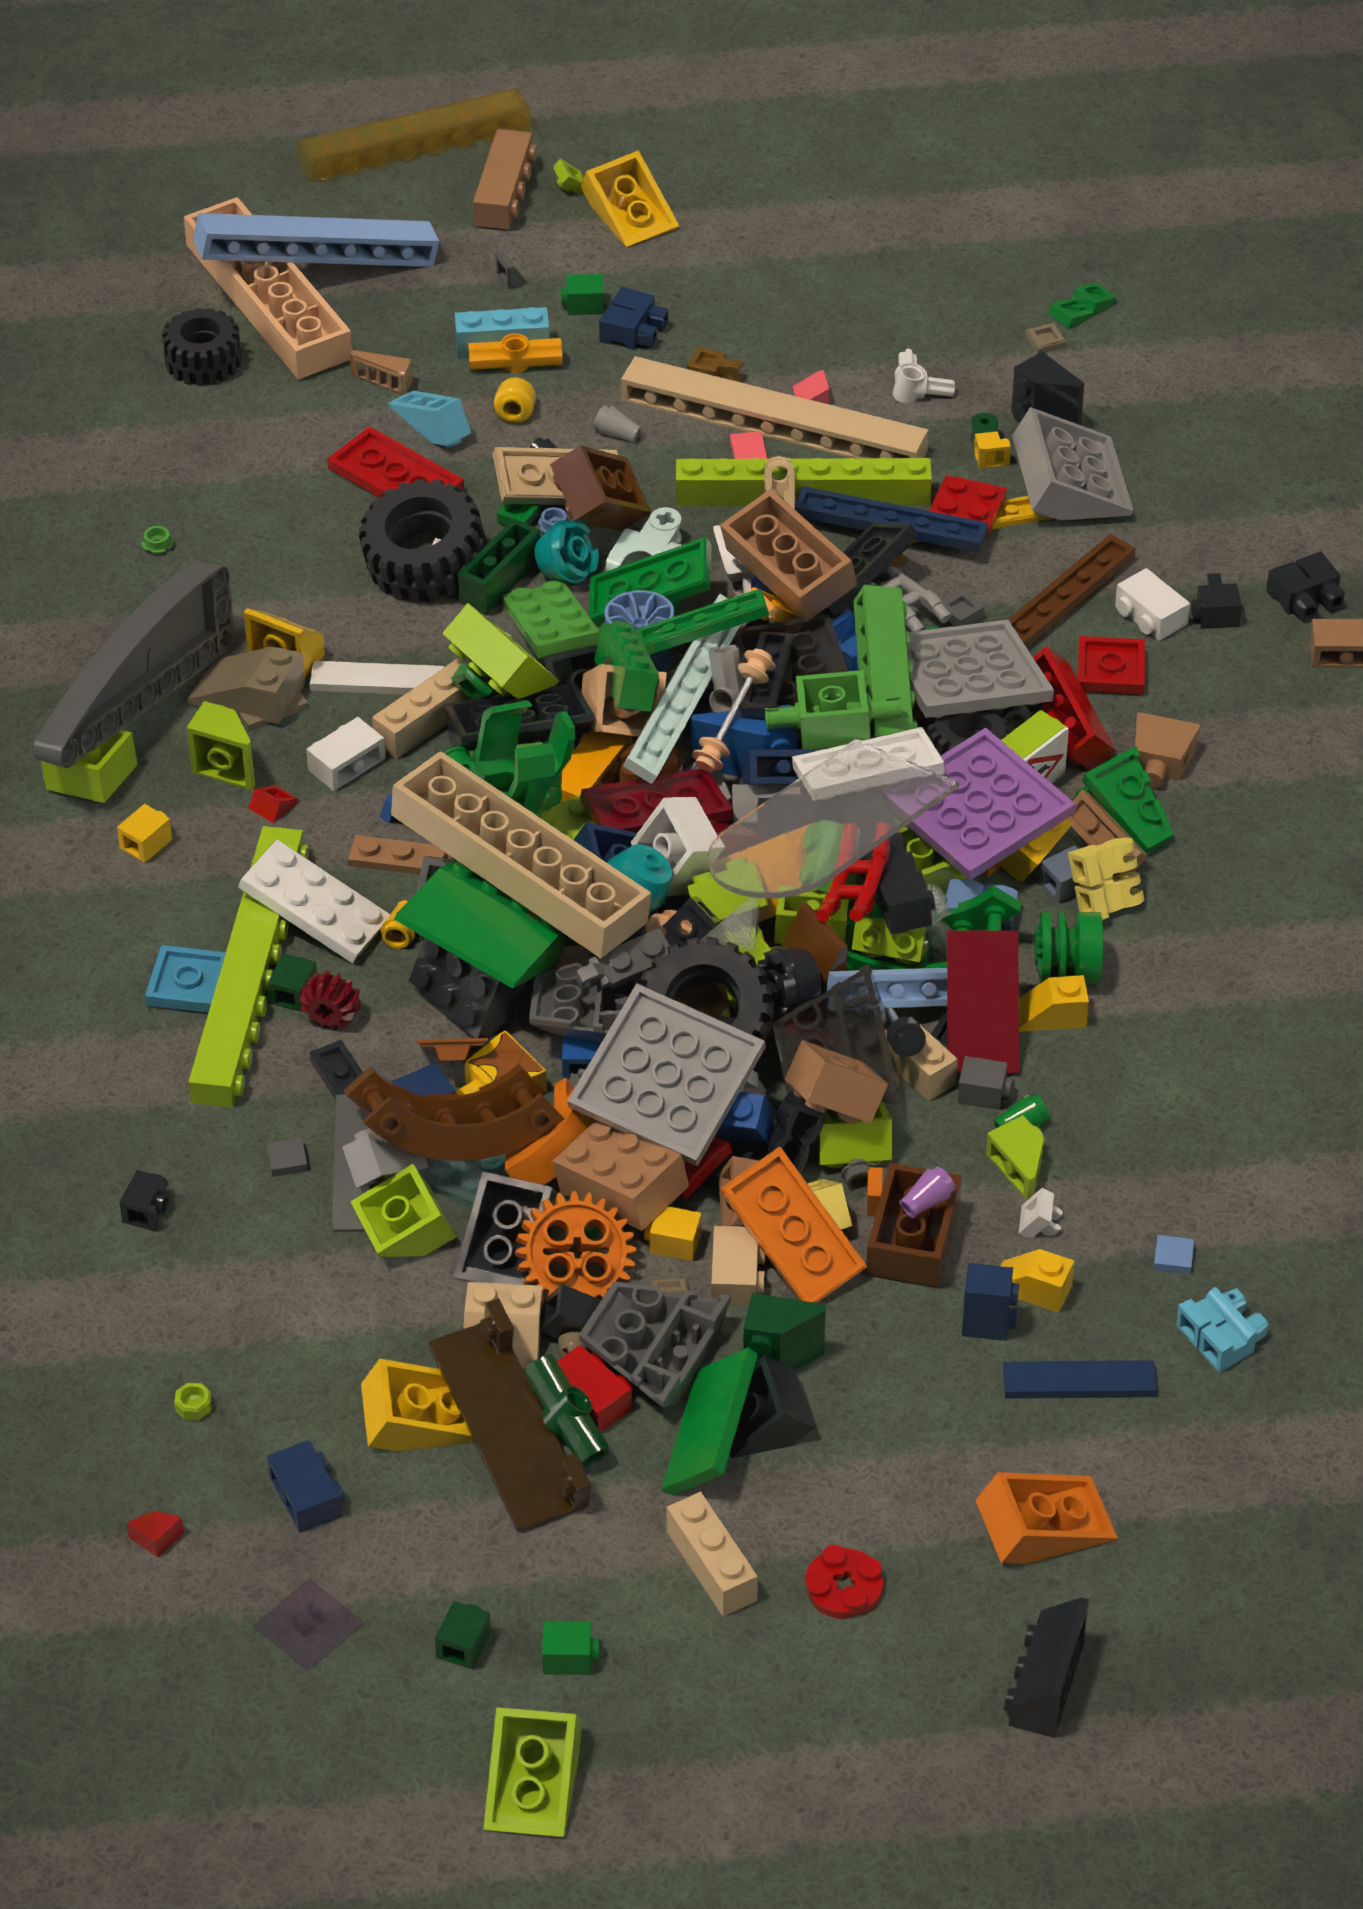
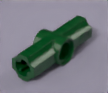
M553 1354L544 1355L532 1361L525 1368V1376L545 1407L541 1414L546 1426L553 1433L564 1438L573 1454L576 1453L582 1467H589L595 1462L602 1460L609 1453L608 1449L610 1447L589 1415L592 1410V1404L588 1396L580 1388L570 1384Z

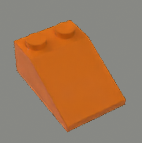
M997 1472L975 1500L1000 1562L1003 1564H1029L1117 1541L1118 1539L1091 1476Z

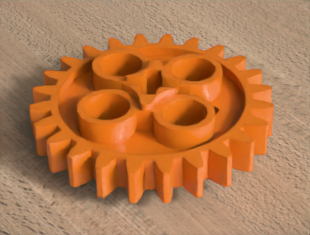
M573 1191L567 1202L562 1194L558 1193L554 1206L549 1200L544 1199L542 1202L544 1212L533 1208L530 1215L535 1222L524 1220L521 1225L529 1234H518L516 1239L517 1242L525 1245V1247L518 1248L515 1252V1256L525 1258V1261L518 1265L517 1270L529 1271V1275L523 1282L524 1285L535 1282L538 1286H543V1292L548 1294V1297L561 1284H564L602 1300L613 1282L627 1283L630 1276L623 1270H631L635 1266V1262L626 1258L636 1252V1247L626 1245L633 1238L634 1233L622 1232L628 1220L621 1219L616 1221L614 1219L618 1210L617 1207L612 1208L608 1212L605 1211L606 1199L604 1198L597 1205L592 1204L591 1193H588L583 1201H579L576 1191ZM553 1226L560 1227L565 1232L566 1239L559 1242L552 1240L548 1236L547 1229ZM596 1226L602 1232V1239L598 1241L588 1239L584 1228ZM572 1245H577V1250L582 1252L579 1259L574 1258L573 1252H567ZM605 1248L608 1250V1254L592 1251ZM548 1249L550 1251L560 1252L554 1253L552 1255H545L543 1253V1250ZM555 1262L561 1263L567 1270V1276L563 1278L554 1277L549 1272V1265ZM589 1262L600 1264L604 1270V1275L592 1277L586 1271V1264Z

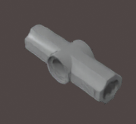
M736 645L714 647L708 651L714 691L710 695L709 703L714 712L730 711L745 683L743 676L738 670V665L741 661L739 648H736Z

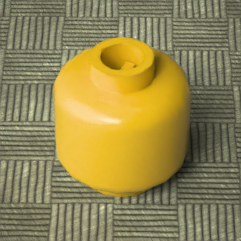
M515 377L503 381L497 388L493 403L496 414L505 422L521 423L527 420L532 414L535 405V390L525 379Z

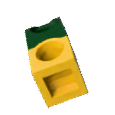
M979 413L973 416L971 419V443L978 468L1010 466L1011 445L1008 438H999L998 418L990 413Z

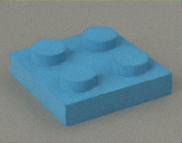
M161 945L145 994L146 1006L209 1013L226 952Z

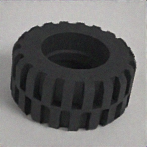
M417 479L416 483L407 484V482L398 484V488L391 490V488L382 493L380 500L376 498L369 506L370 511L364 513L361 520L362 525L359 528L360 545L372 581L375 584L378 583L379 589L386 594L392 591L394 598L404 600L405 597H410L411 602H421L422 599H429L430 602L438 601L441 596L447 595V597L456 594V589L459 588L458 573L487 545L480 513L468 493L461 491L459 487L450 483L446 486L444 481L435 479L432 482H426L425 479ZM428 532L445 534V537L439 542L426 548L406 549L400 547L405 541L418 534Z
M697 937L687 939L688 945L681 948L675 943L667 947L668 954L662 957L658 954L651 961L652 969L650 971L645 970L640 979L642 986L673 1000L685 987L699 981L722 983L734 991L739 1003L738 1016L731 1026L764 1041L771 1036L774 1004L767 976L763 968L756 965L755 958L748 951L740 952L737 944L728 941L726 945L719 944V939L714 937H707V943H698Z

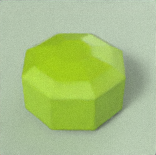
M186 1383L176 1390L175 1411L184 1420H201L211 1412V1391L202 1383Z

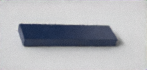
M1154 1360L1003 1362L1005 1399L1156 1397L1157 1394Z

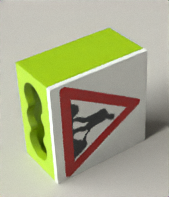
M1042 710L1001 740L1050 783L1055 782L1065 774L1069 728Z

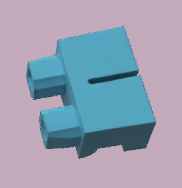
M1214 1287L1208 1292L1205 1299L1196 1303L1189 1299L1178 1305L1176 1326L1196 1348L1199 1347V1351L1219 1373L1252 1354L1255 1349V1343L1265 1337L1268 1331V1321L1260 1313H1254L1247 1318L1241 1315L1242 1312L1246 1311L1247 1302L1245 1296L1237 1288L1222 1294L1217 1287Z

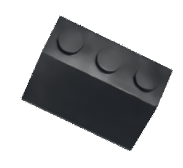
M1081 1597L1040 1611L1036 1625L1029 1624L1024 1641V1647L1029 1649L1026 1657L1019 1655L1014 1672V1679H1017L1018 1683L1016 1689L1009 1687L1005 1698L1003 1710L1010 1712L1008 1726L1052 1738L1056 1737L1085 1643L1089 1599Z

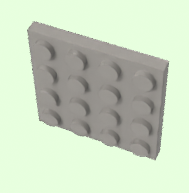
M1009 620L909 632L910 643L907 657L912 662V675L909 680L910 690L914 691L915 701L926 718H941L945 715L959 713L971 714L976 711L989 709L1001 710L1012 706L1037 705L1042 702L1053 701L1054 689Z
M636 984L567 1100L568 1107L625 1134H634L640 1140L678 1152L682 1155L684 1161L698 1166L766 1048L765 1041Z

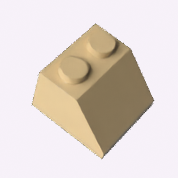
M468 1282L463 1329L479 1324L480 1320L484 1318L485 1303L499 1298L514 1327L512 1348L523 1370H525L532 1361L537 1360L539 1357L543 1286Z

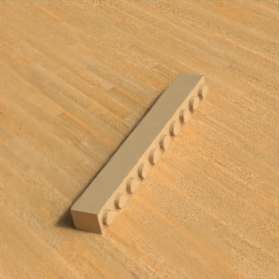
M636 356L621 378L622 401L745 432L761 431L762 436L848 458H924L928 448V429Z

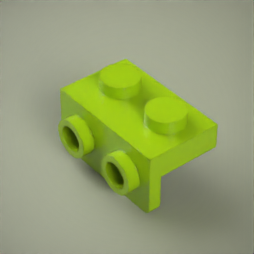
M864 916L861 921L855 923L851 949L861 951V954L867 957L881 958L884 955L896 958L895 961L899 963L913 965L916 962H921L927 956L929 942L925 941V927L891 935L882 918Z

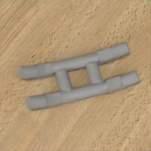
M889 566L884 573L875 577L885 581L877 586L902 588L907 592V594L903 595V601L907 603L905 626L911 632L926 629L910 608L920 601L941 623H946L950 620L952 615L942 604V600L931 590H926L904 575L897 567ZM872 581L868 584L871 586H876V584Z

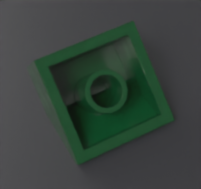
M752 1293L743 1328V1349L749 1347L758 1354L757 1361L765 1355L795 1368V1370L824 1355L827 1305Z

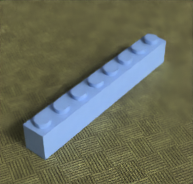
M198 213L193 237L202 260L431 267L434 266L439 245V239L429 221Z

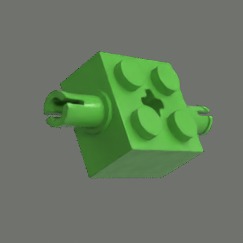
M864 670L796 676L798 702L795 703V706L765 708L767 730L797 726V730L801 729L803 749L817 750L870 739L869 723H872V719L902 717L901 696L870 699V696L866 695Z

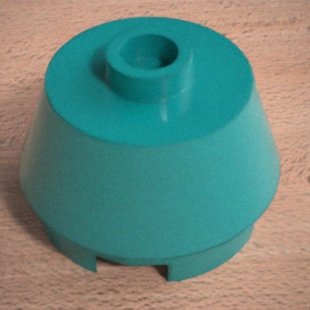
M561 520L556 522L537 540L535 559L545 577L553 581L580 583L587 578L589 573L596 570L599 561L598 548H592L591 541L587 536L591 531L585 524L574 520Z
M637 844L609 859L607 862L609 865L651 892L649 914L665 903L672 877V868L668 860L659 851L647 845Z

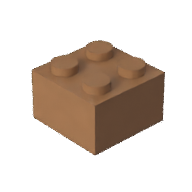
M804 1040L801 1041L785 1077V1080L794 1088L793 1093L806 1100V1106L825 1113L827 1108L837 1112L836 1116L853 1124H856L858 1119L871 1124L888 1086V1083L864 1062Z

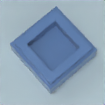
M1158 1235L1154 1270L1190 1275L1194 1239Z

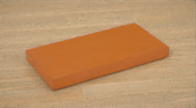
M778 1147L720 1188L721 1194L798 1300L818 1303L867 1267L781 1147Z

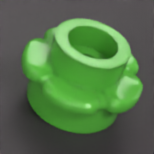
M152 526L144 532L142 548L145 551H151L153 554H162L166 549L172 548L173 539L170 538L171 536L167 528Z

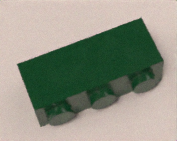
M513 518L458 573L459 602L465 605L469 603L476 610L487 614L502 599V595L507 594L537 563L535 559V545L540 538V530Z

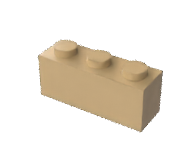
M699 1492L667 1506V1533L721 1615L724 1617L756 1602L758 1576L703 1494Z

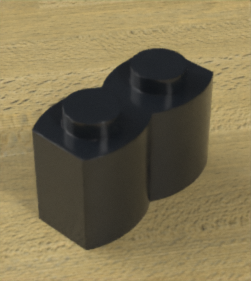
M791 1091L785 1096L778 1108L777 1124L772 1127L768 1144H763L762 1156L766 1157L778 1147H781L800 1173L809 1157V1145L818 1137L822 1130L824 1113L806 1106V1100L796 1096Z

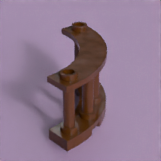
M520 1064L497 1080L479 1087V1091L460 1096L458 1093L427 1094L425 1096L409 1092L408 1089L394 1084L381 1076L371 1066L343 1090L347 1097L369 1113L362 1121L378 1136L407 1152L438 1160L468 1161L499 1156L535 1141L565 1119L542 1095L545 1093L543 1088Z

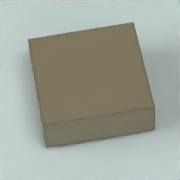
M1054 323L1026 330L1025 336L1037 354L1042 351L1045 353L1066 347V340Z

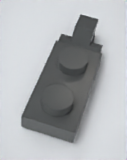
M658 928L618 945L603 958L598 956L589 959L588 965L576 971V980L582 991L601 984L602 988L610 987L611 990L641 978L645 970L650 971L652 969L651 961L658 954L662 957L668 954L667 947L670 945L661 929Z

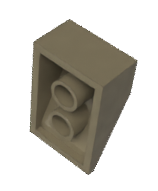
M267 647L219 658L210 665L187 699L188 704L200 707L206 701L234 709L237 715L240 712L279 724L298 690L301 691L305 685L302 653L284 648Z

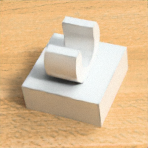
M1041 1188L1021 1206L1018 1234L1033 1238L1040 1231L1046 1236H1052L1061 1230L1060 1225L1052 1222V1220L1060 1218L1063 1213L1058 1207L1053 1206L1054 1193Z

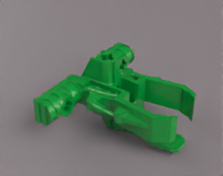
M522 701L490 707L482 715L475 761L470 756L467 748L463 746L450 748L445 751V754L541 818L542 812L550 811L551 807L557 806L562 800V770L570 761L574 750L575 727L567 711L560 712L555 715L549 739L545 744L516 749L522 714L532 704L529 701Z

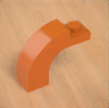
M567 1078L554 1084V1107L565 1119L535 1141L505 1153V1170L511 1178L545 1185L554 1179L556 1173L552 1160L596 1121L568 1107L567 1100L575 1088Z

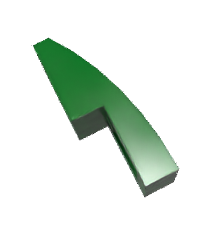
M1095 282L1076 287L1072 298L1051 303L1048 314L1070 329L1115 304L1117 297Z

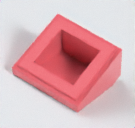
M824 370L818 371L792 386L794 395L797 397L829 404V386Z

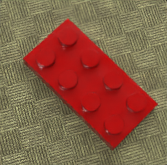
M370 426L327 458L330 470L379 498H382V493L390 488L394 490L398 488V484L407 482V484L416 483L417 479H425L426 482H432L433 479L444 481L446 486L450 483L459 487L461 491L464 489V479Z

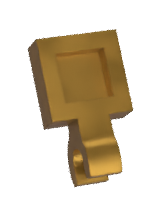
M697 347L686 365L688 370L716 377L720 375L724 379L740 383L744 377V374L737 373L741 370L743 361L727 359L726 352Z

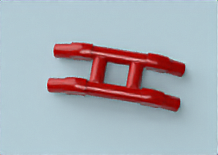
M850 826L844 828L843 841L838 856L839 861L828 894L825 895L821 907L816 912L818 921L827 922L830 917L834 916L840 908L841 899H857L849 913L850 918L855 922L861 921L864 916L871 912L884 866L887 865L889 859L890 827H877L876 841L874 842L871 856L872 860H855L858 829ZM867 874L864 885H846L848 875Z

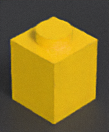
M146 804L142 805L117 826L120 849L144 863L172 841L170 818L162 811H156Z
M667 1207L645 1228L644 1239L650 1241V1253L693 1261L701 1237V1213Z

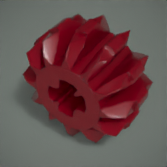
M328 970L323 974L314 973L309 978L307 984L304 985L299 999L302 1002L301 1011L309 1014L308 1021L316 1020L320 1023V1027L328 1025L332 1030H335L338 1026L346 1028L352 1022L354 1016L357 1015L361 1003L359 999L360 990L352 987L353 980H344L341 978L340 973L333 976Z

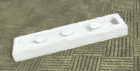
M313 661L310 691L405 695L443 669L444 666Z

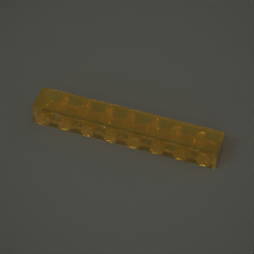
M519 88L509 89L296 141L297 160L308 182L324 181L330 177L346 173L353 174L359 170L382 167L388 163L410 160L420 155L435 154L441 150L453 147H464L470 143L492 140L497 129L523 132L524 130L531 129L530 106Z

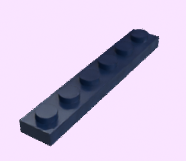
M802 487L794 508L805 519L866 530L873 522L912 524L918 533L913 540L980 553L988 533V522L808 487Z

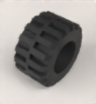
M195 308L193 311L186 310L181 315L173 316L171 318L172 321L165 324V329L162 330L165 367H167L169 375L173 374L175 380L180 381L183 378L184 384L191 385L192 382H196V386H203V382H209L211 386L216 384L217 379L224 382L228 380V374L234 376L237 373V368L241 366L242 353L239 326L232 316H226L225 312L214 311L212 308H207L206 310Z
M989 709L976 711L971 714L959 713L945 715L941 718L931 717L928 723L927 736L941 756L984 728H987L1000 740L1010 734L1012 728L1009 727V722L1007 719L1002 718L1001 714L992 712Z

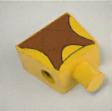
M503 1031L466 1061V1085L459 1088L457 1093L460 1096L479 1091V1087L497 1080L518 1064L546 1092V1070L507 1031Z

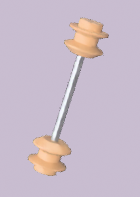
M761 649L748 650L744 654L748 662L738 665L739 672L746 679L716 738H700L699 744L702 746V750H694L692 753L693 758L696 760V765L702 770L713 772L714 770L723 769V763L720 761V758H727L730 755L727 746L722 742L724 735L751 684L767 683L769 678L765 672L775 669L772 657L766 651Z

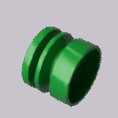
M1040 911L1039 922L1034 935V963L1039 975V983L1050 978L1051 969H1056V977H1065L1067 969H1073L1074 976L1084 975L1086 985H1100L1103 963L1101 912H1077L1074 927H1067L1065 913L1058 911L1056 927H1051L1050 912Z

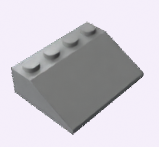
M1030 407L1013 433L1012 438L1032 510L1042 517L1049 516L1058 520L1131 516L1134 510L1111 436Z

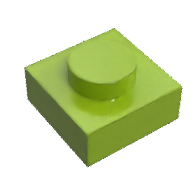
M559 159L553 166L558 176L557 183L567 192L572 190L578 195L584 194L581 189L584 179L582 172L564 160Z

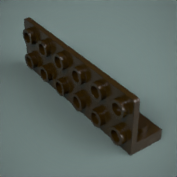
M497 1298L485 1303L484 1318L480 1320L479 1324L431 1340L429 1342V1350L516 1531L522 1532L587 1508L589 1506L591 1483L576 1453L565 1456L555 1433L544 1423L541 1414L543 1409L512 1348L514 1327L500 1299Z

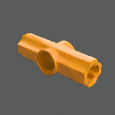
M513 333L505 336L500 342L468 343L470 370L504 369L510 373H522L529 367L563 364L561 338L528 340L522 334Z

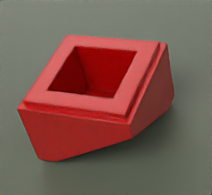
M153 1511L132 1519L127 1524L129 1538L156 1557L160 1556L184 1533L181 1518L159 1511Z

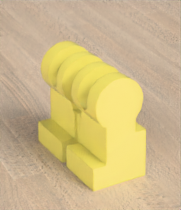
M1116 838L1097 846L1090 845L1068 852L1073 882L1080 884L1075 886L1079 912H1101L1103 920L1108 918L1110 913L1144 902L1143 890L1131 889L1141 882L1140 874L1136 872L1123 873L1138 866L1136 857L1125 856L1135 849L1132 838ZM1119 872L1121 873V874L1116 875V876L1113 877V874H1114V873H1119Z

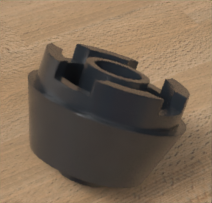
M774 946L770 951L763 953L765 959L757 962V966H761L767 976V981L771 988L775 1015L785 1013L795 1015L820 996V970L814 957L807 949Z

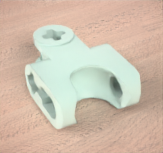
M659 508L651 513L641 532L628 528L625 529L607 557L606 571L681 546L682 536L678 531L681 526L680 513L672 508Z

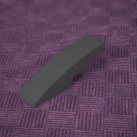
M346 1094L336 1095L333 1232H366L350 1201L370 1190L372 1186L356 1188L342 1147L355 1140L354 1134L369 1129L362 1121L369 1113L355 1104Z

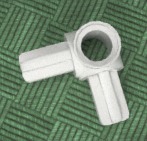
M906 349L905 352L899 353V366L895 370V385L892 393L897 401L910 403L917 399H923L925 394L953 396L955 381L927 377V372L922 366L917 364V356L912 353L911 349Z

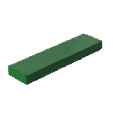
M757 589L636 629V632L650 655L770 614L762 589Z

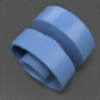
M630 591L614 597L605 608V623L612 624L613 621H624L631 624L635 630L674 617L672 603L663 595L651 591ZM675 647L649 655L657 671L664 672L673 664L675 660Z

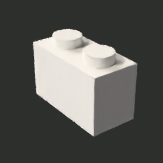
M1147 568L1117 584L1115 606L1122 616H1128L1135 621L1144 634H1151L1160 641L1188 625L1190 603Z
M357 717L306 749L308 771L335 791L385 759L384 737Z

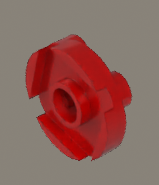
M830 1545L810 1563L806 1571V1593L813 1606L826 1616L836 1619H850L852 1616L862 1613L866 1614L877 1606L882 1597L884 1581L881 1564L878 1560L859 1550L842 1548L839 1545ZM850 1578L854 1586H846L844 1590L839 1589L836 1579Z

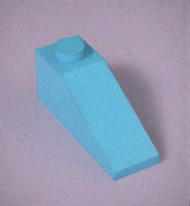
M411 391L388 403L389 407L430 443L450 448L462 442L461 438L471 434L459 398Z

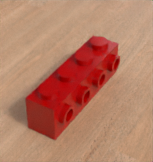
M1046 646L1033 656V659L1054 689L1053 701L1042 702L1041 709L1069 728L1067 757L1074 765L1078 766L1081 764L1091 771L1111 757L1117 750L1069 662Z

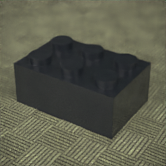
M427 938L423 940L409 978L410 983L475 1038L495 1036L508 1030L526 984L524 982L512 989Z

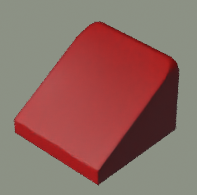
M277 785L254 789L248 809L275 823L300 800Z

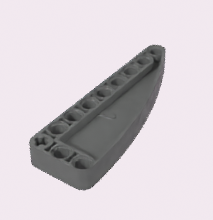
M195 559L175 573L141 603L92 657L58 703L34 742V757L39 761L63 768L72 767L225 654L232 646L234 640L231 584L228 568Z

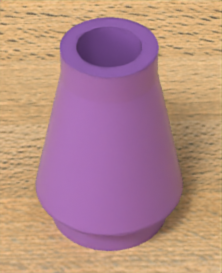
M936 1166L933 1170L927 1169L908 1194L900 1200V1205L908 1216L915 1218L918 1214L950 1199L951 1192L955 1190V1184L948 1173L941 1167Z

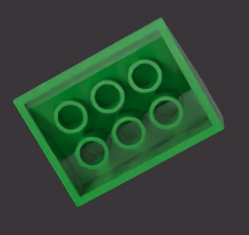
M453 861L439 868L396 913L394 918L397 922L512 989L556 965L569 937L459 861Z

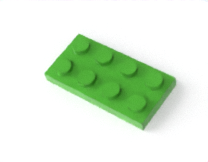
M548 581L540 587L531 589L517 588L509 594L502 595V602L506 612L538 658L598 644L600 631L565 582Z

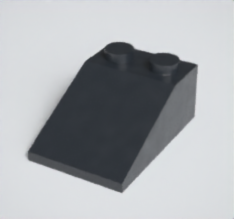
M482 1172L453 1277L470 1282L524 1285L523 1282L529 1275V1271L517 1270L518 1265L525 1261V1258L515 1256L518 1248L525 1247V1245L516 1241L517 1236L522 1233L529 1234L521 1227L523 1221L535 1222L530 1212L533 1208L544 1212L542 1209L544 1199L549 1200L554 1206L557 1192L549 1186ZM552 1227L547 1229L548 1236L551 1233Z

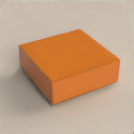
M870 1167V1170H868L867 1215L869 1217H875L882 1193L883 1168Z

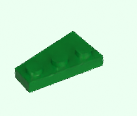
M1134 746L1085 773L1082 782L1113 819L1146 854H1149L1170 842L1174 833L1160 800L1154 797L1150 787L1151 779L1148 772L1143 771L1139 761L1140 753L1137 746Z

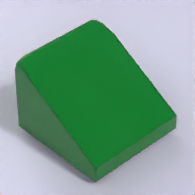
M463 662L451 677L452 682L472 700L483 698L492 692L489 684L470 668L466 662Z

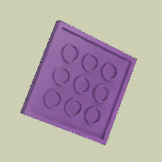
M984 728L941 755L944 761L945 774L933 776L927 780H916L899 784L881 793L885 806L969 880H972L1075 814L1076 805L987 728Z

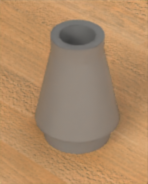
M603 405L598 411L593 427L599 430V434L626 440L634 443L636 441L635 437H639L642 432V426L633 422L613 405L610 407Z

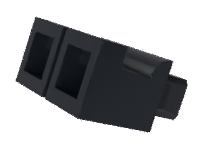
M1321 551L1298 559L1296 563L1293 561L1268 571L1266 592L1272 599L1278 598L1288 615L1296 613L1304 621L1312 619L1318 614L1319 603L1323 602L1331 611L1341 608L1345 595L1339 587L1341 575Z

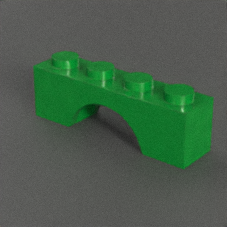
M613 621L612 624L602 623L594 660L597 666L600 664L613 665L612 697L617 707L651 712L659 673L638 633L631 624L624 621Z

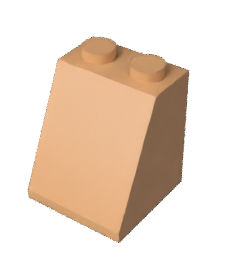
M600 664L584 673L581 693L594 713L595 721L591 724L592 730L594 732L639 737L665 691L667 673L658 671L659 675L651 712L617 707L612 697L613 665Z

